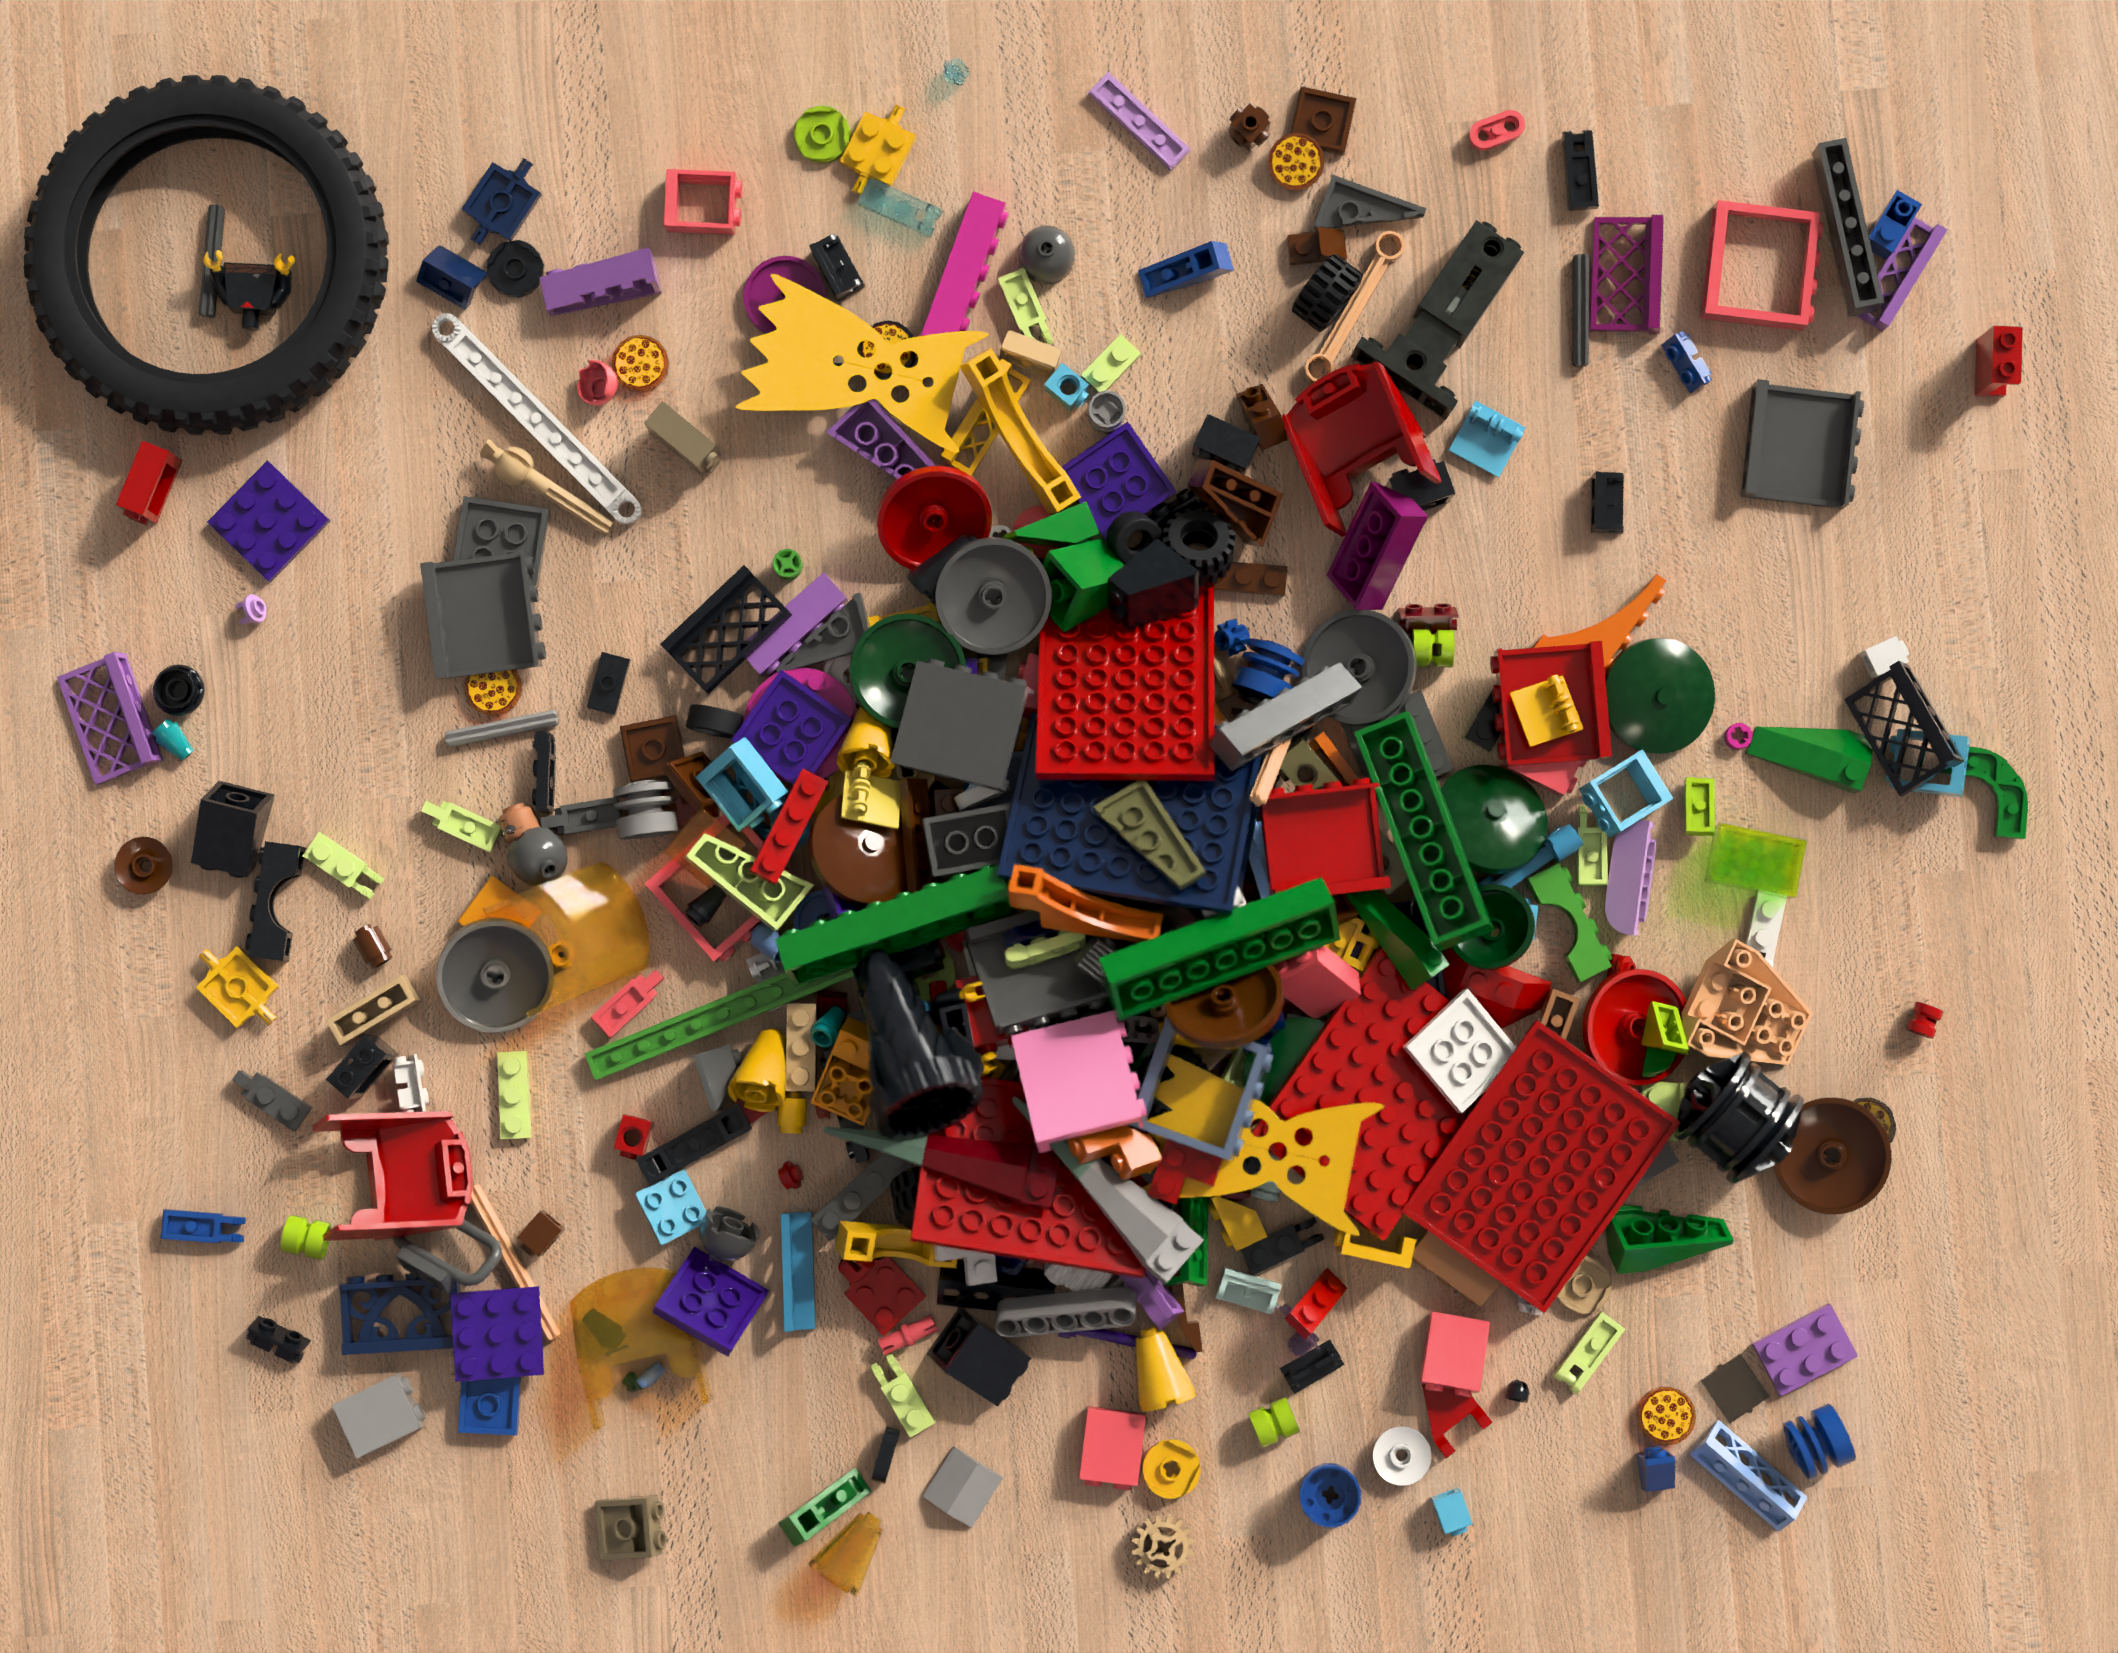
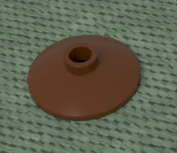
M137 837L129 840L119 849L114 862L115 875L119 883L128 891L141 895L151 894L163 888L169 881L173 870L172 856L167 847L160 841L151 837ZM145 861H149L151 864V868L147 872L142 870V864Z

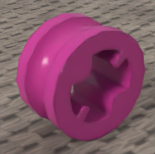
M1735 723L1729 726L1724 733L1726 745L1734 750L1745 748L1752 740V731L1744 723ZM1734 729H1738L1739 733L1745 734V738L1741 740L1742 744H1739L1738 740L1732 739L1731 735L1736 733Z

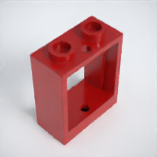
M142 441L116 503L118 507L124 510L122 515L143 525H146L148 521L157 524L183 460L168 450Z

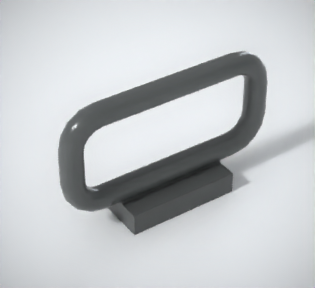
M466 1220L456 1229L490 1248L488 1258L478 1271L473 1274H466L408 1241L404 1236L393 1238L395 1245L401 1249L396 1257L403 1269L448 1295L456 1286L453 1281L465 1286H475L482 1283L496 1267L502 1256L500 1242L494 1236Z

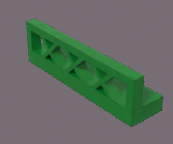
M1208 1196L1179 1198L1177 1204L1163 1200V1204L1172 1211L1179 1204L1181 1206V1214L1179 1216L1183 1218L1182 1221L1204 1240L1180 1267V1276L1171 1277L1165 1286L1185 1283L1197 1287L1207 1286Z

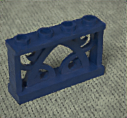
M412 1273L405 1274V1279L394 1280V1274L377 1275L376 1281L365 1282V1276L347 1277V1283L339 1284L343 1342L341 1343L342 1355L453 1348V1331L452 1335H447L439 1315L451 1310L450 1294L448 1303L443 1308L435 1310L432 1305L440 1301L441 1295L438 1298H433L431 1290L434 1286ZM453 1281L456 1286L451 1293L460 1292V1284ZM425 1285L421 1294L408 1287ZM392 1287L381 1297L378 1291L375 1289ZM359 1291L367 1292L370 1295V1300L367 1303L360 1300V1304L364 1308L370 1309L368 1314L358 1312L352 1305L353 1296ZM399 1295L413 1302L424 1313L411 1321L406 1331V1338H399L398 1330L390 1320L379 1317L384 1308ZM352 1316L364 1320L358 1341H353ZM428 1319L430 1323L423 1324L427 1328V1332L423 1335L419 1334L416 1331V1325ZM375 1322L381 1323L388 1328V1334L385 1337L378 1335V1329L381 1327H374Z

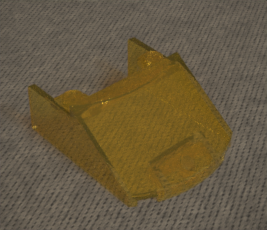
M603 861L540 884L537 887L483 909L485 915L488 916L513 905L517 914L526 920L537 919L549 914L571 964V968L557 973L550 980L549 989L553 1001L527 1011L529 1018L648 968L650 952L649 934L641 906L625 880Z
M657 1267L623 1270L593 1282L570 1301L579 1374L582 1376L594 1431L605 1426L600 1399L608 1396L613 1389L614 1381L611 1366L667 1353L670 1368L676 1376L681 1378L697 1376L703 1404L713 1400L700 1340L652 1313L655 1305L676 1275V1271Z

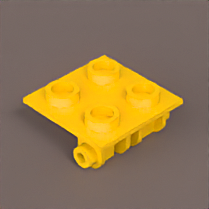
M1553 675L1547 678V681L1509 693L1529 747L1583 730L1563 675Z

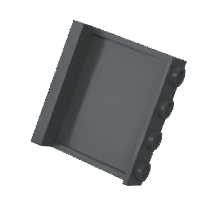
M1758 379L1752 385L1740 497L1844 509L1848 506L1849 502L1853 501L1855 486L1851 485L1852 474L1856 473L1858 466V457L1854 456L1855 445H1859L1861 438V429L1857 428L1858 417H1862L1864 410V401L1860 400L1861 391H1856L1854 394L1770 385L1769 380Z
M519 550V552L439 563H420L434 676L436 679L543 666L542 660L546 659L544 642H539L538 631H542V619L540 613L536 614L534 602H539L537 585H532L531 574L535 573L533 556H528V552L525 550Z
M928 658L927 663L917 661L890 763L898 767L1007 793L1010 781L1005 778L1027 695H1033L1034 691L1026 686V681L1010 677L1009 682L999 680L998 674L982 671L981 675L971 673V668L961 665H955L954 669L944 667V662Z
M1031 910L966 929L964 934V940L978 982L983 983L980 985L982 994H986L984 1000L996 1035L1005 1033L1006 1036L1015 1035L1022 1031V1027L1033 1025V1028L1042 1027L1050 1023L1049 1019L1059 1016L1061 1020L1069 1019L1078 1014L1077 1011L1087 1008L1089 1012L1096 1011L1105 1007V1003L1109 1000L1105 988L1076 966L1074 958L1081 949L1022 968L1018 967L1014 970L1007 967L1004 953L1010 946L1013 947L1018 943L1028 946L1031 945V941L1037 938L1047 937L1049 939L1058 936V933L1062 931L1041 927L1040 911Z

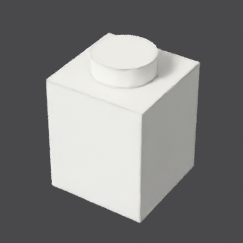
M1897 636L1859 653L1871 679L1889 671V666L1897 661L1909 662L1907 658L1909 656L1908 649L1902 640H1898Z

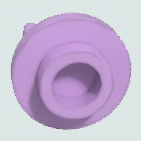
M256 595L246 596L243 602L235 605L236 609H243L246 615L245 618L239 620L240 624L259 623L266 618V605Z

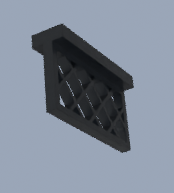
M743 565L660 645L709 694L784 624L792 614ZM757 587L761 591L760 602L747 603L748 594ZM766 608H778L781 611L773 621H765ZM746 609H759V621L745 622ZM740 610L739 622L726 623V617L730 611ZM739 628L737 641L724 642L725 629ZM745 628H758L757 636L751 641H744ZM719 629L718 642L705 643L706 634L710 630ZM737 647L736 656L732 660L722 661L724 648ZM717 648L716 661L703 662L704 649ZM698 649L697 662H685L682 657L689 650ZM716 667L715 676L705 683L702 680V669Z
M1897 661L1889 666V671L1844 700L1898 795L1903 797L1949 767H1956L1963 763L1964 759L1909 665ZM1890 679L1896 685L1893 698L1880 695L1883 684ZM1900 694L1902 695L1904 700H1899ZM1864 696L1873 697L1869 714L1860 712L1855 704L1857 700ZM1879 699L1892 702L1888 718L1875 715ZM1898 703L1907 705L1910 709L1907 722L1894 719ZM1914 718L1917 721L1918 725L1913 724ZM1874 719L1887 722L1883 738L1873 736L1871 732ZM1893 723L1906 726L1902 742L1889 739ZM1912 727L1921 729L1924 733L1921 746L1908 744ZM1876 740L1882 741L1881 746H1879ZM1928 742L1931 745L1932 749L1927 748ZM1887 743L1901 746L1897 762L1887 760L1885 757ZM1907 747L1920 750L1916 766L1903 764ZM1926 752L1935 753L1940 761V764L1931 770L1922 768ZM1901 767L1915 770L1912 782L1903 787L1898 779Z

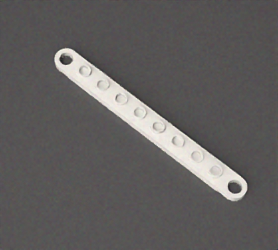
M446 313L434 319L432 324L434 336L619 523L630 525L639 520L642 513L639 501L454 315ZM445 321H451L454 323L455 330L453 334L443 336L439 332L440 325ZM625 502H630L635 507V512L628 518L622 517L619 514V507Z

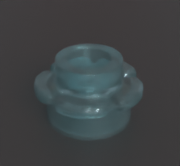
M954 58L950 62L946 61L943 65L945 69L943 76L946 81L952 85H963L969 76L966 64L960 59Z

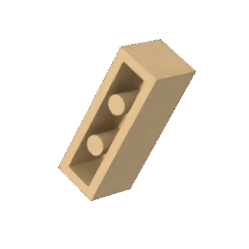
M400 975L328 1018L326 1022L338 1043L347 1046L422 1000L408 976Z
M787 1003L786 1091H815L817 1088L818 1045L811 1039V1026L817 1021V1004Z

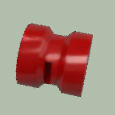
M1915 1002L1913 1007L1914 1016L1908 1021L1905 1029L1920 1036L1934 1039L1936 1033L1935 1025L1937 1021L1941 1020L1943 1011L1925 1003Z

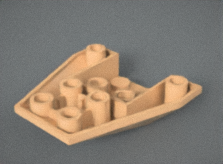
M1733 938L1705 961L1681 1014L1682 1026L1688 1046L1706 1056L1729 1058L1746 1051L1751 1055L1750 1061L1789 1065L1812 1016V1011L1759 951Z

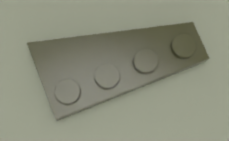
M1138 780L1093 806V810L1178 889L1182 890L1206 876L1205 869L1146 780Z

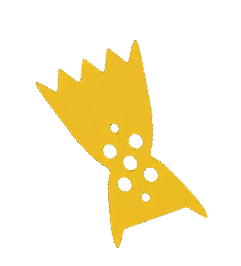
M770 274L774 283L786 297L781 301L758 307L777 329L750 339V342L768 359V362L741 371V374L758 388L760 394L736 405L737 409L752 411L828 410L854 406L871 399H877L889 413L926 439L948 451L960 452L945 431L960 371L959 366L962 363L965 348L989 336L988 333L981 331L948 332L907 338L895 344H889L874 328L849 310L791 280L776 274ZM862 341L872 342L875 346L874 355L869 358L861 357L857 351L859 343ZM905 351L915 352L918 356L917 365L912 368L904 367L900 362L902 353ZM835 356L843 357L844 363L841 366L834 365L833 358ZM880 363L889 364L892 368V375L887 380H880L874 374L875 367ZM860 375L865 378L866 387L863 391L854 392L849 388L848 381L852 376ZM926 377L932 378L934 381L933 386L925 387L923 379ZM899 385L905 386L909 390V398L902 403L894 401L891 396L893 388Z
M1170 1054L1167 1067L1173 1072L1174 1078L1160 1083L1156 1098L1171 1108L1172 1111L1148 1119L1147 1122L1224 1149L1244 1090ZM1254 1100L1250 1110L1254 1112L1252 1122L1255 1119L1265 1120L1268 1124L1267 1134L1263 1137H1256L1251 1133L1250 1127L1249 1129L1244 1128L1240 1139L1244 1140L1245 1145H1243L1239 1157L1234 1156L1233 1161L1223 1159L1215 1185L1211 1186L1186 1177L1179 1198L1231 1194L1249 1190L1272 1181L1275 1182L1286 1196L1315 1216L1343 1232L1360 1236L1357 1228L1345 1215L1344 1206L1360 1123L1363 1119L1383 1109L1384 1105L1379 1103L1344 1105L1300 1114L1288 1121H1282L1260 1100ZM1305 1127L1312 1132L1313 1140L1309 1145L1300 1146L1296 1143L1294 1135L1299 1128ZM1149 1132L1161 1144L1157 1148L1161 1155L1167 1138ZM1281 1142L1286 1146L1287 1155L1284 1159L1276 1161L1270 1157L1268 1149L1272 1143ZM1322 1155H1326L1329 1157L1330 1163L1328 1166L1323 1167L1317 1159ZM1254 1156L1260 1160L1261 1169L1257 1174L1249 1175L1244 1171L1243 1162L1247 1157ZM1294 1165L1302 1167L1306 1173L1304 1181L1300 1184H1293L1287 1178L1288 1169ZM1152 1183L1142 1187V1189L1149 1193Z

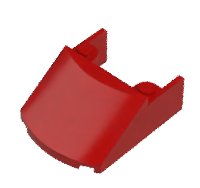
M1379 362L1365 365L1352 364L1321 377L1299 394L1295 399V405L1287 415L1284 413L1282 416L1285 431L1323 524L1341 537H1344L1347 531L1339 510L1346 507L1353 499L1354 491L1350 480L1398 453L1399 458L1404 464L1413 467L1417 466L1418 471L1435 484L1442 482L1424 438L1426 436L1385 367Z
M450 1111L331 1114L324 1116L312 1125L313 1132L340 1131L341 1142L346 1150L351 1153H366L372 1208L358 1210L352 1215L349 1224L336 1225L323 1234V1241L375 1239V1241L458 1228L462 1225L467 1205L470 1204L472 1196V1163L462 1131L459 1132L452 1120L454 1116Z

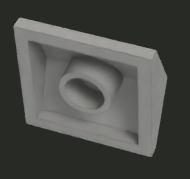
M954 1446L926 1489L923 1497L948 1515L972 1528L1003 1477Z

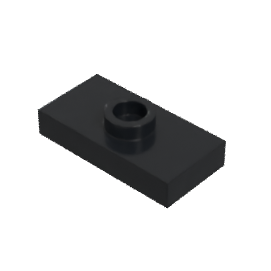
M605 652L601 653L587 708L616 715L630 659Z

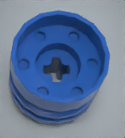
M1249 638L1247 647L1257 654L1244 651L1242 657L1253 664L1252 668L1238 666L1231 685L1260 699L1268 698L1269 700L1274 699L1284 688H1294L1289 683L1283 681L1284 677L1298 679L1300 673L1289 666L1302 668L1305 659L1281 644L1269 640Z
M1828 1403L1811 1411L1813 1424L1811 1426L1802 1416L1796 1417L1797 1427L1790 1420L1783 1423L1788 1450L1795 1464L1801 1469L1808 1480L1817 1478L1816 1468L1821 1474L1828 1472L1826 1458H1829L1837 1468L1856 1460L1855 1450L1847 1430L1831 1404Z
M1323 1463L1313 1467L1304 1476L1300 1485V1503L1304 1513L1312 1522L1323 1527H1339L1348 1523L1357 1514L1361 1504V1489L1356 1477L1347 1468L1336 1463ZM1329 1486L1334 1487V1492L1338 1494V1497L1332 1498L1331 1502H1327L1326 1497L1322 1495V1491H1327Z

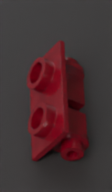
M1439 603L1435 604L1434 607L1422 608L1423 606L1419 604H1408L1405 608H1398L1400 618L1404 619L1399 620V625L1407 634H1412L1413 629L1425 630V623H1431V634H1435L1437 630H1457V619L1452 618H1458L1459 615L1456 607H1451L1450 604Z

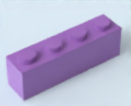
M823 572L785 606L792 616L746 660L762 677L766 674L769 676L777 672L776 668L780 666V661L788 654L795 653L808 636L826 622L832 614L845 606L848 602L847 597ZM779 611L769 621H773L781 613V611ZM756 631L746 641L753 640L757 636L758 631Z

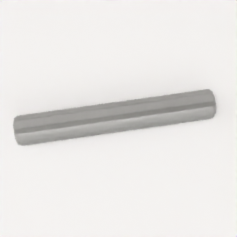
M550 710L446 731L445 741L447 746L454 747L557 726L559 719L557 712Z

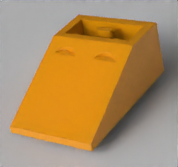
M848 1016L838 1034L810 1103L864 1126L871 1111L868 1105V1097L871 1096V1091L875 1089L869 1081L868 1074L869 1051L868 1037L865 1031L867 1030V1025Z

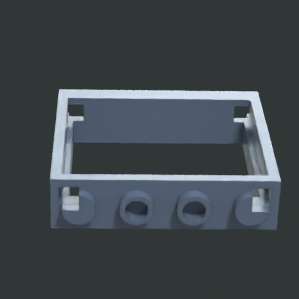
M1166 1016L1138 1099L1143 1098L1147 1116L1142 1117L1144 1128L1140 1129L1233 1161L1234 1156L1239 1157L1240 1151L1243 1149L1244 1140L1240 1139L1244 1128L1249 1129L1252 1123L1254 1112L1250 1110L1253 1101H1258L1262 1094L1264 1084L1260 1083L1263 1072H1269L1273 1059V1055H1270L1271 1048L1255 1042L1239 1046L1253 1051L1257 1055L1223 1149L1147 1122L1177 1036ZM1138 1122L1129 1124L1131 1126L1139 1128Z

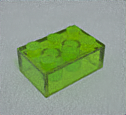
M1725 823L1715 825V834L1712 839L1704 882L1786 899L1796 898L1807 840Z

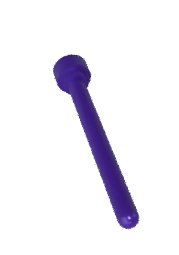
M1107 1329L1058 1333V1337L1070 1339V1336L1076 1338V1335L1135 1348L1136 1338L1139 1337ZM1171 1344L1177 1357L1192 1360L1197 1355L1193 1348Z

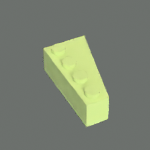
M705 833L684 856L685 860L773 931H777L814 886V884L795 877L784 870L777 884L773 885L749 872L756 857Z

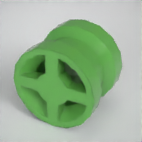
M780 550L773 559V567L776 574L784 580L796 579L803 570L802 560L794 550Z

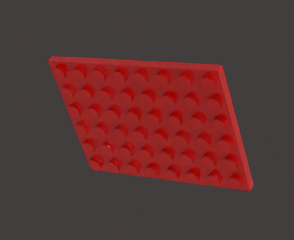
M1206 582V586L1199 585V604L1195 609L1130 630L1123 624L1116 623L1110 617L1108 607L1065 632L1048 615L1040 631L1036 780L1214 781V750L1209 746L1214 738V584Z
M1379 947L1359 975L1361 995L1350 1001L1345 1000L1335 1009L1267 1107L1280 1120L1288 1121L1300 1114L1326 1108L1359 1103H1379L1384 1105L1383 1109L1363 1119L1360 1123L1344 1212L1379 1240L1385 1241L1403 1215V1212H1401L1402 1208L1481 1095L1463 1113H1457L1404 1050L1403 1046L1450 1001L1427 982L1411 990L1383 948ZM1258 1119L1250 1131L1256 1137H1263L1268 1132V1124L1265 1120ZM1302 1127L1295 1132L1294 1139L1298 1145L1307 1146L1312 1142L1313 1134L1308 1128ZM1281 1142L1272 1143L1268 1149L1269 1153L1279 1161L1287 1155V1148ZM1322 1155L1317 1159L1323 1167L1328 1166L1330 1163V1159L1326 1155ZM1294 1165L1289 1168L1303 1180L1305 1179L1306 1173L1302 1167Z
M1535 1020L1424 1175V1178L1420 1181L1401 1212L1545 1314L1681 1122L1544 1024Z
M983 1076L979 1079L983 1088V1096L980 1104L975 1107L974 1111L955 1125L938 1133L930 1134V1136L1033 1144V1146L1037 1147L1033 1126L1012 1103V1098L1017 1097L1026 1104L1023 1084ZM1149 1114L1148 1119L1153 1118V1116ZM1134 1127L1138 1132L1142 1134L1149 1133L1148 1131ZM1152 1136L1156 1147L1159 1148V1142ZM1111 1155L1105 1156L1112 1165ZM1062 1160L1050 1211L1019 1205L970 1184L920 1166L910 1236L911 1242L1143 1278L1145 1276L1146 1268L1140 1263L1105 1214ZM1140 1175L1129 1178L1140 1188L1148 1185Z

